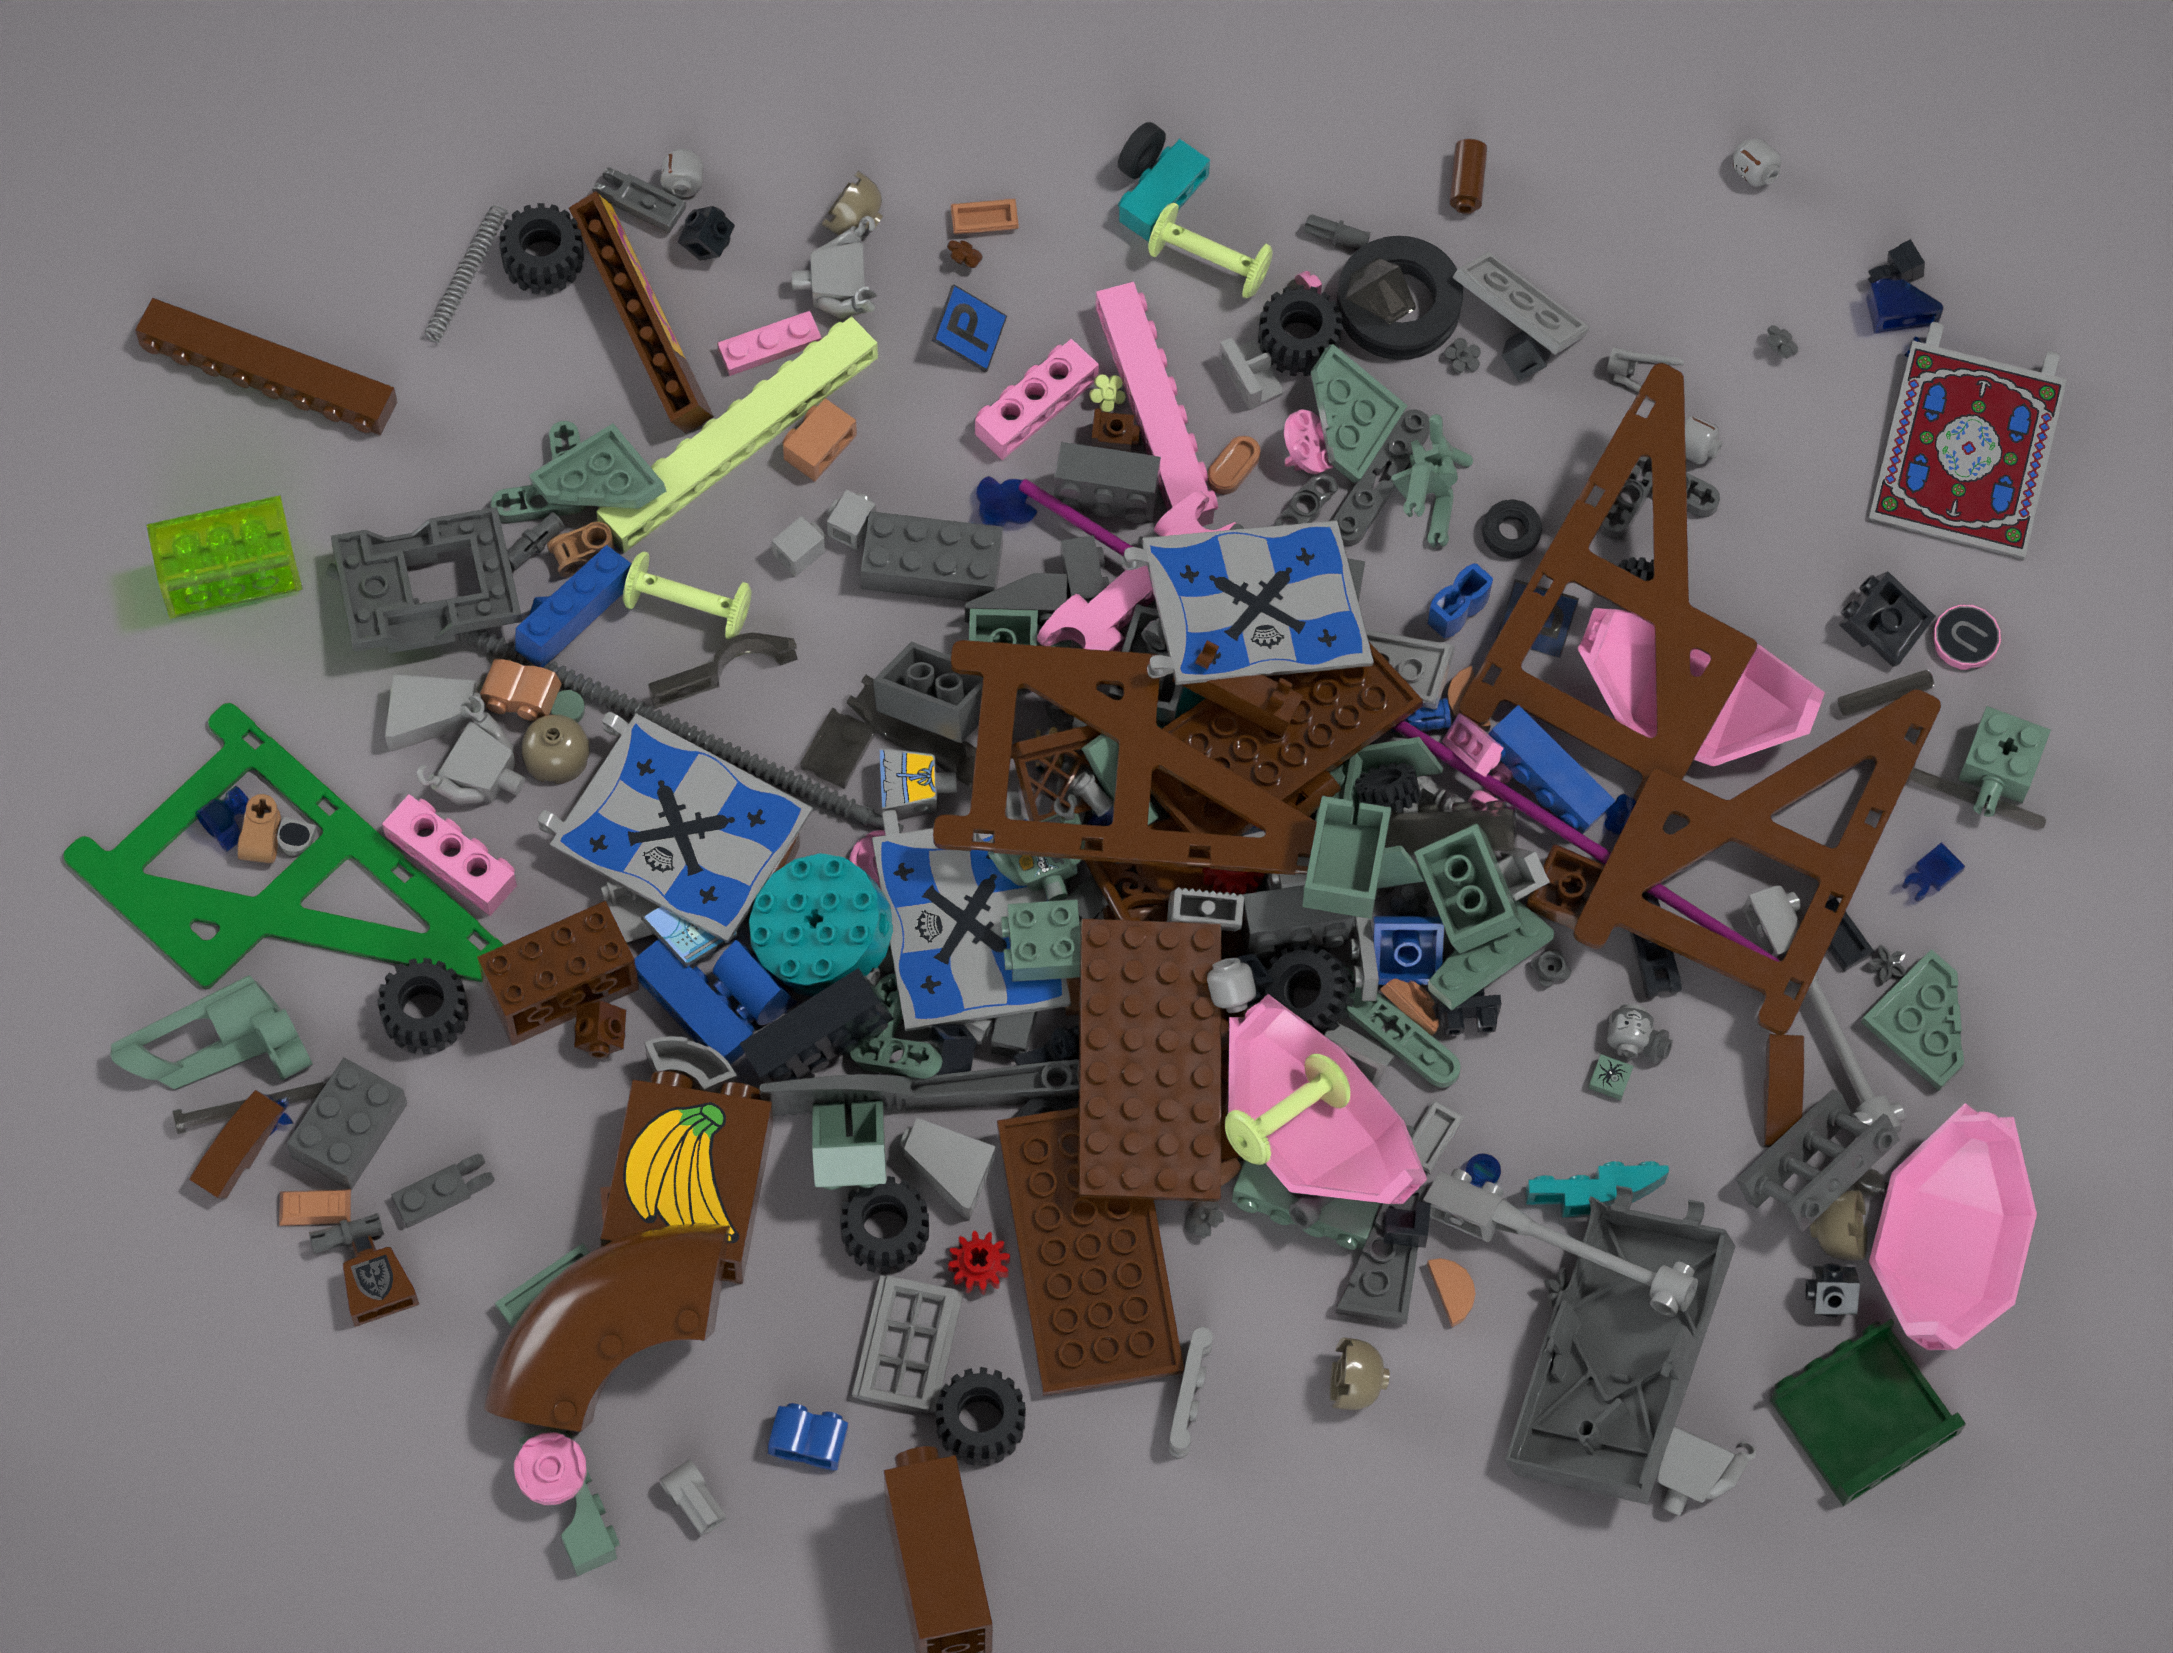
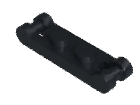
M1647 891L1642 894L1646 901L1661 907L1658 898ZM1630 932L1646 997H1656L1658 992L1669 991L1670 993L1681 992L1682 984L1673 951ZM1664 969L1666 977L1656 979L1654 971Z

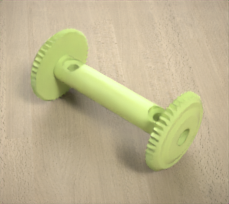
M1171 203L1167 205L1158 217L1148 243L1150 255L1157 257L1165 243L1168 242L1247 277L1242 295L1245 298L1254 296L1268 272L1273 256L1271 246L1264 244L1256 258H1250L1174 224L1179 210L1178 204Z
M643 551L634 558L623 590V602L626 608H634L641 592L727 618L726 639L732 640L739 635L746 620L752 591L748 583L743 582L738 588L734 599H730L649 574L650 559L647 552Z
M1321 1054L1308 1056L1304 1063V1070L1306 1071L1305 1074L1309 1083L1301 1086L1259 1116L1255 1121L1247 1113L1245 1114V1112L1233 1110L1228 1113L1225 1119V1131L1234 1150L1244 1160L1252 1164L1263 1165L1269 1161L1271 1156V1146L1266 1137L1267 1135H1271L1320 1098L1325 1103L1327 1102L1328 1105L1330 1104L1331 1107L1339 1109L1345 1107L1350 1100V1085L1346 1075L1336 1062Z

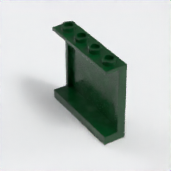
M1892 1319L1882 1325L1879 1321L1872 1323L1861 1332L1863 1335L1861 1338L1854 1342L1850 1339L1843 1341L1832 1350L1834 1354L1825 1360L1821 1357L1812 1360L1803 1368L1805 1372L1796 1378L1792 1375L1786 1376L1775 1384L1774 1388L1776 1390L1770 1400L1843 1507L1958 1436L1966 1425L1958 1412L1951 1415L1891 1329L1894 1325Z

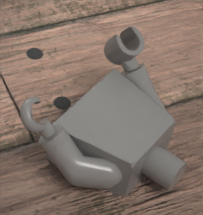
M871 216L863 217L859 222L858 228L852 226L818 250L811 252V270L792 271V290H812L813 307L819 308L838 319H843L856 313L873 312L875 304L870 299L876 298L877 294L869 287H865L863 242L859 241L863 239L865 226L868 221L869 231L874 230V219Z
M477 696L469 697V700L475 705V711L472 713L464 705L460 707V712L464 717H474L475 724L469 721L439 770L438 776L431 774L428 780H425L423 770L427 765H422L417 770L418 781L423 785L432 784L433 790L456 805L476 804L482 801L492 803L501 788L514 795H518L525 784L526 778L512 771L516 764L513 746L501 726L489 713H483L484 702Z
M1674 1425L1656 1478V1482L1669 1488L1661 1507L1681 1516L1689 1497L1702 1503L1706 1498L1717 1499L1736 1486L1748 1465V1461L1753 1460L1756 1456L1755 1447L1747 1441H1742L1740 1446L1747 1448L1750 1454L1744 1452L1734 1454V1452Z

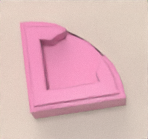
M1304 271L1295 276L1294 280L1297 285H1304L1306 290H1310L1311 286L1318 288L1317 293L1321 295L1322 283L1316 275L1310 276L1309 271Z

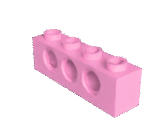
M1072 339L1063 346L1057 345L1042 364L1032 366L1025 373L1023 380L1016 386H1008L1002 392L998 401L992 406L986 405L978 412L975 418V435L1003 461L1094 384V379L1098 376L1099 364ZM1059 374L1065 376L1066 378L1056 380L1052 378V376ZM1039 395L1042 398L1038 400H1031L1028 398V396ZM1007 415H1014L1018 418L1015 420H1006L1003 417Z
M409 794L382 823L385 837L491 916L517 887L514 868L503 858L496 860L488 854L487 847L478 839L472 838L470 840L464 836L461 828L449 818L444 821L436 815V810L426 800L420 799L418 801ZM423 829L433 830V833L427 837L417 835ZM451 848L460 850V852L453 857H448L444 855V853ZM476 868L486 870L483 875L478 877L470 875L471 871Z

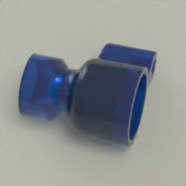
M238 786L229 790L223 800L212 799L195 811L200 824L210 836L218 841L225 852H228L238 844L241 831L235 821V816L245 813L246 805L249 801L248 797Z

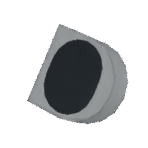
M283 816L277 833L280 849L289 856L301 855L313 843L317 832L316 825Z

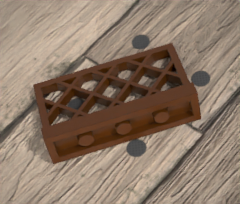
M1086 725L1012 744L1011 759L1014 760L1029 821H1041L1056 815L1054 803L1057 797H1059L1062 807H1071L1070 803L1063 798L1069 786L1075 780L1074 777L1080 766L1083 765L1094 773L1088 760L1085 759L1083 750H1081L1080 754H1077L1074 750L1082 749V747L1102 733ZM1062 753L1075 760L1068 775L1054 766ZM1052 756L1049 762L1044 759L1045 757ZM1034 760L1045 767L1038 782L1028 776L1025 762ZM1051 772L1065 781L1058 795L1044 787ZM1094 775V776H1095V782H1096V784H1097V783H1098V779H1097L1096 775ZM1040 792L1054 801L1049 812L1043 815L1038 814L1035 803ZM1081 799L1079 805L1075 807L1074 813L1077 814L1093 809Z

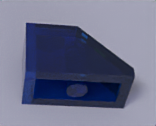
M1886 278L1871 283L1866 297L1874 333L1930 326L1932 322L1939 323L1944 310L1941 302L1904 279L1892 280Z

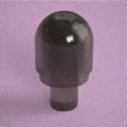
M1870 1168L1850 1189L1852 1191L1860 1190L1862 1195L1867 1197H1875L1877 1193L1886 1196L1889 1183L1882 1180L1883 1174Z

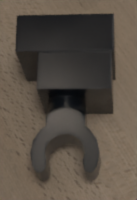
M1909 239L1888 251L1887 262L1889 265L1877 266L1868 271L1871 276L1868 280L1873 289L1876 290L1892 280L1894 276L1897 277L1900 284H1902L1903 279L1905 281L1911 279L1913 282L1923 277L1925 261L1912 240Z

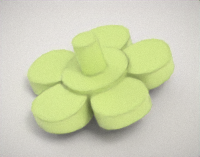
M1103 374L1096 376L1094 384L1099 389H1092L1090 391V400L1093 403L1100 402V409L1104 412H1110L1114 409V403L1122 404L1125 400V392L1118 390L1122 387V379L1117 375H1112L1109 379Z

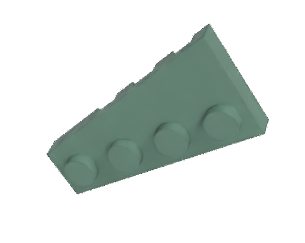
M1516 900L1514 903L1524 926L1460 954L1455 949L1428 981V990L1450 1010H1453L1553 939L1554 930L1519 900Z

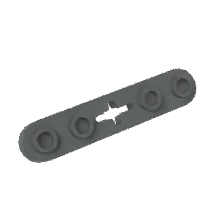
M1417 409L1408 410L1401 415L1361 480L1356 483L1335 515L1333 521H1338L1344 546L1356 545L1363 539L1396 488L1392 482V476L1407 470L1411 465L1410 455L1413 454L1411 442L1418 439L1422 446L1426 442L1430 434L1429 417L1423 411ZM1386 465L1390 466L1387 473V481L1382 480L1373 489L1376 475L1384 472Z

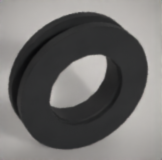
M1388 236L1365 244L1348 259L1340 275L1337 305L1338 312L1342 314V327L1357 345L1379 357L1408 360L1432 353L1451 337L1460 318L1463 285L1453 278L1457 271L1455 264L1441 249L1415 237ZM1395 273L1412 275L1424 282L1431 291L1433 305L1427 314L1417 320L1402 323L1390 321L1378 315L1369 305L1366 295L1367 290L1375 280L1384 275Z

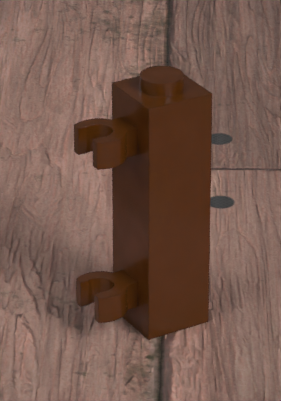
M1207 640L1195 664L1208 670L1219 646ZM1262 674L1181 684L1187 689L1283 737L1303 695L1291 690L1292 683L1282 678L1277 683Z

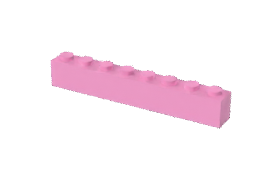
M1134 282L1096 291L1095 308L1119 376L1122 379V385L1136 424L1140 425V436L1147 455L1161 457L1159 489L1167 512L1190 494L1202 491L1209 497V502L1197 521L1201 526L1212 524L1214 510L1218 509L1217 498L1214 491H1208L1205 481H1208V475L1204 462H1198L1195 453L1198 452L1197 442L1194 434H1188L1185 427L1188 420L1184 406L1178 405L1175 396L1178 394L1173 376L1168 377L1165 371L1167 367L1166 355L1163 348H1157L1155 342L1157 331L1153 320H1147L1145 312L1148 309L1143 292H1137Z

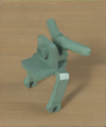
M1434 414L1429 419L1430 440L1433 449L1426 451L1418 439L1412 441L1413 454L1410 455L1412 468L1393 475L1392 482L1407 500L1404 503L1403 510L1408 517L1413 516L1412 509L1416 507L1414 509L1415 514L1418 517L1422 516L1425 511L1426 494H1435L1436 499L1431 528L1427 539L1432 547H1436V539L1440 537L1438 542L1444 547L1449 541L1448 529L1454 499L1451 486L1458 480L1457 470L1453 462L1464 467H1470L1473 464V457L1453 447L1443 435V419L1440 415Z

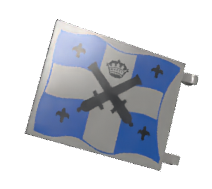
M1337 520L1147 537L1141 541L1143 549L1130 547L1124 551L1121 562L1125 570H1134L1146 565L1148 567L1169 657L1155 655L1150 658L1147 672L1151 678H1159L1173 673L1175 684L1180 685L1261 674L1273 676L1372 666L1374 663ZM1207 640L1219 646L1208 670L1195 664Z
M608 712L602 720L604 724L603 729L611 735L620 737L565 822L551 812L543 810L537 819L540 830L555 835L549 844L552 849L729 943L754 904L757 894L774 873L813 812V807L638 714H635L628 724L618 715Z
M1008 792L1006 803L1007 818L1029 821L1028 814L1022 815L1019 793ZM884 811L882 816L885 835L872 837L880 888L891 905L893 933L890 946L905 1031L931 1028L932 1025H950L1071 1006L1066 978L1012 982V970H1005L1004 949H1010L1009 937L1002 938L1001 917L1007 916L1008 904L1048 901L1044 888L1032 891L1026 885H1016L1000 873L988 855V851H959L937 848L933 843L934 828L899 833L896 811ZM974 833L973 841H976V833ZM978 833L983 841H989L993 837L992 834Z

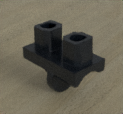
M1483 988L1453 1010H1450L1438 999L1436 1019L1439 1018L1442 1021V1026L1447 1036L1464 1033V1019L1476 1018L1477 1032H1495L1502 1005L1501 995L1485 996Z

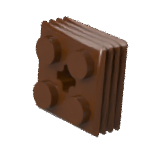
M1553 845L1543 865L1549 883L1530 893L1526 907L1538 915L1574 930L1605 865L1559 845ZM1570 886L1576 888L1573 894L1567 893L1566 889Z

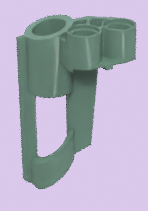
M250 975L112 1043L110 1050L112 1061L118 1066L140 1077L158 1080L173 1089L181 1088L266 1052L281 1080L313 1065L285 1008L281 1009L261 984ZM195 1019H211L220 1037L219 1041L175 1063L157 1057L143 1047V1045Z

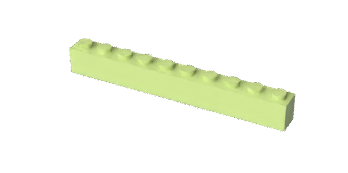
M852 316L843 323H836L829 330L828 335L818 342H811L794 361L789 360L778 369L777 374L769 380L760 381L753 388L752 393L743 400L738 399L728 407L726 413L718 419L709 420L702 427L701 432L692 439L686 438L677 446L675 452L667 458L658 459L651 468L664 482L667 492L639 509L599 506L596 511L597 521L608 525L616 546L623 553L627 552L800 419L812 406L818 405L878 359L877 342Z

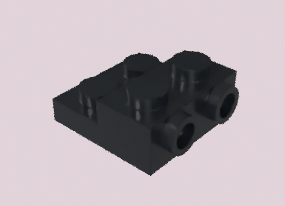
M1887 571L1876 577L1871 575L1861 584L1859 590L1863 594L1857 601L1852 599L1845 605L1841 611L1844 619L1840 622L1839 626L1862 647L1870 645L1892 667H1895L1902 662L1936 616Z

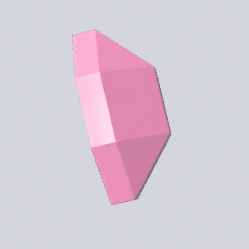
M1593 608L1584 637L1577 649L1616 721L1648 738H1653L1657 734L1655 628L1652 624L1626 610ZM1757 644L1753 657L1694 760L1714 767L1810 734L1825 692ZM1698 649L1691 651L1690 672L1693 676L1699 677L1704 673L1711 660L1708 654Z
M1269 994L1258 1004L1252 1006L1246 1012L1245 1018L1229 1017L1228 1113L1233 1110L1245 1112V1114L1247 1113L1255 1121L1259 1116L1301 1086L1309 1083L1305 1074L1304 1063L1306 1058L1312 1054H1321L1332 1059L1338 1064L1348 1079L1350 1100L1345 1107L1340 1109L1331 1107L1330 1104L1328 1105L1327 1102L1325 1103L1320 1098L1271 1135L1266 1136L1271 1146V1156L1266 1165L1289 1192L1385 1204H1404L1427 1180L1404 1120L1342 1048Z
M1965 1103L1891 1173L1869 1264L1905 1334L1926 1350H1956L2015 1305L2037 1212L2014 1117L1998 1118L1990 1112H1976Z

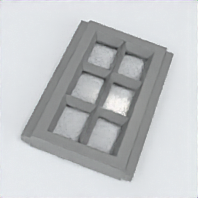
M880 1275L852 1397L872 1403L936 1415V1402L941 1395L963 1292L893 1276Z

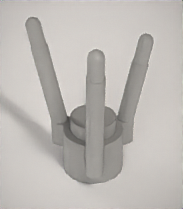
M1613 347L1607 372L1615 374L1613 382L1624 384L1639 392L1641 385L1627 378L1628 374L1634 376L1638 361L1682 366L1684 365V360L1677 357L1636 353Z

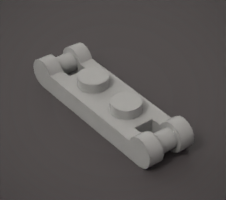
M1206 1327L1195 1329L1191 1337L1170 1433L1169 1452L1175 1458H1184L1190 1451L1191 1435L1187 1427L1189 1421L1196 1422L1200 1401L1194 1400L1196 1387L1203 1389L1207 1367L1201 1366L1202 1358L1210 1354L1213 1343V1334Z

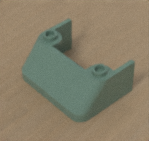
M1420 737L1368 745L1329 772L1341 788V791L1332 798L1353 801L1350 824L1357 825L1360 805L1355 780L1360 778V774L1363 772L1369 773L1368 769L1372 767L1378 769L1379 765L1385 764L1386 767L1390 763L1396 762L1397 766L1400 763H1406V766L1412 765L1413 769L1415 768L1417 777L1442 773L1443 767ZM1319 807L1318 810H1317L1316 822H1317V819H1318V814H1319V809H1320V807ZM1402 846L1385 848L1378 888L1425 881L1421 869Z

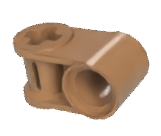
M592 522L569 533L560 534L551 539L547 544L549 552L555 555L559 564L558 573L561 577L573 576L606 545L615 551L611 529L603 522ZM597 539L606 540L602 545H592V542Z
M257 794L248 801L243 828L238 841L239 860L274 864L278 850L277 833L281 823V814L271 796ZM264 810H269L270 813H265L263 818L258 817V815H263Z

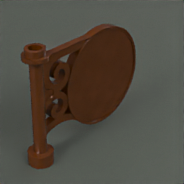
M1173 818L1160 820L1149 826L1153 830L1185 832ZM1086 841L1084 849L1102 851V842ZM1189 850V857L1209 859L1202 850ZM1084 860L1117 920L1141 921L1138 917H1131L1128 909L1138 905L1157 904L1168 908L1169 894L1178 887L1181 890L1186 888L1189 891L1193 888L1195 892L1200 889L1202 892L1207 890L1210 893L1214 885H1205L1203 883L1205 873L1202 872L1203 867H1176L1135 863L1116 864L1117 862ZM1124 882L1120 890L1121 895L1125 898L1123 900L1115 889V885ZM1131 884H1133L1136 889H1130Z

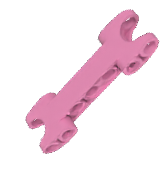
M1196 491L1165 513L1157 522L1154 532L1158 536L1225 531L1230 530L1237 523L1233 522L1217 530H1209L1202 527L1197 519L1207 506L1209 497L1202 491ZM1147 565L1134 570H1125L1089 603L1079 594L1070 597L1046 621L1039 631L1037 641L1042 646H1051L1062 640H1072L1079 643L1083 649L1121 651L1126 638L1119 631L1132 620L1136 605L1147 607L1155 600Z

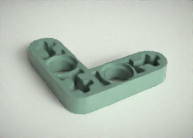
M560 421L551 427L549 439L552 460L568 451H563L561 433L568 434L570 449L580 444L579 431L574 423ZM534 485L502 489L496 492L491 499V507L498 508L502 523L542 519L552 512L557 516L582 512L587 507L584 505H555L548 503L545 507L536 508L530 502L533 497L541 494ZM520 498H524L526 509L522 510ZM504 501L510 502L511 506L509 511H504Z
M889 974L878 982L876 990L894 1019L888 1023V1027L880 1034L875 1036L868 1035L860 1040L858 1047L850 1052L851 1058L862 1069L867 1071L921 1079L933 1077L939 1072L943 1061L941 1055L930 1044L893 1038L902 1018V1010L896 975ZM872 1049H873V1050L878 1054V1056H877L875 1053H869V1052H871ZM903 1050L902 1057L897 1062H889L894 1052ZM914 1057H915L917 1060H921V1061H922L921 1064H919L916 1060H914Z

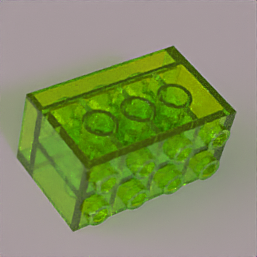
M281 495L146 524L158 584L170 619L303 590Z

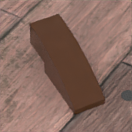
M1769 1034L1766 1042V1077L1764 1080V1147H1771L1802 1118L1804 1089L1803 1035Z
M254 1090L214 1140L189 1180L217 1198H228L244 1169H250L286 1108L258 1090Z

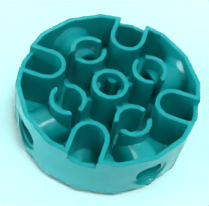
M823 853L794 859L774 872L757 894L749 918L751 946L762 966L795 993L812 997L857 968L865 976L869 974L872 968L877 969L886 957L893 933L891 905L878 884L864 870L845 857Z

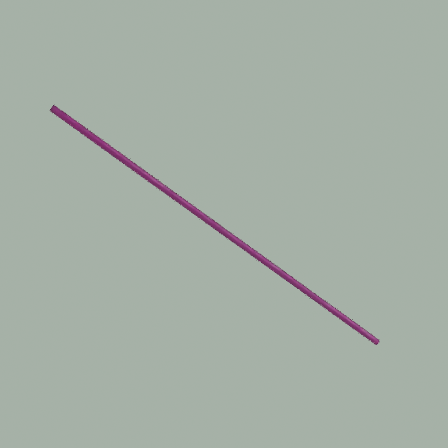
M1024 479L1021 482L1018 490L1088 535H1094L1096 540L1121 556H1124L1125 549L1132 547L1029 480ZM1405 720L1392 728L1408 739L1420 737L1434 756L1606 865L1611 852L1491 775L1487 774L1485 777L1474 771L1452 750ZM1658 884L1647 891L1698 925L1768 958L1780 961L1665 886Z

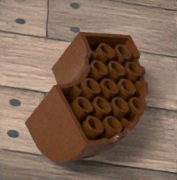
M695 1223L651 1228L618 1238L593 1250L571 1264L546 1285L528 1305L512 1328L494 1367L484 1409L491 1414L519 1422L581 1432L593 1422L600 1394L612 1373L624 1360L647 1347L675 1340L705 1341L715 1331L730 1226Z

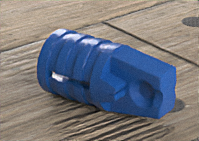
M1441 698L1437 710L1421 707L1404 720L1420 731L1450 728L1451 718L1447 698Z

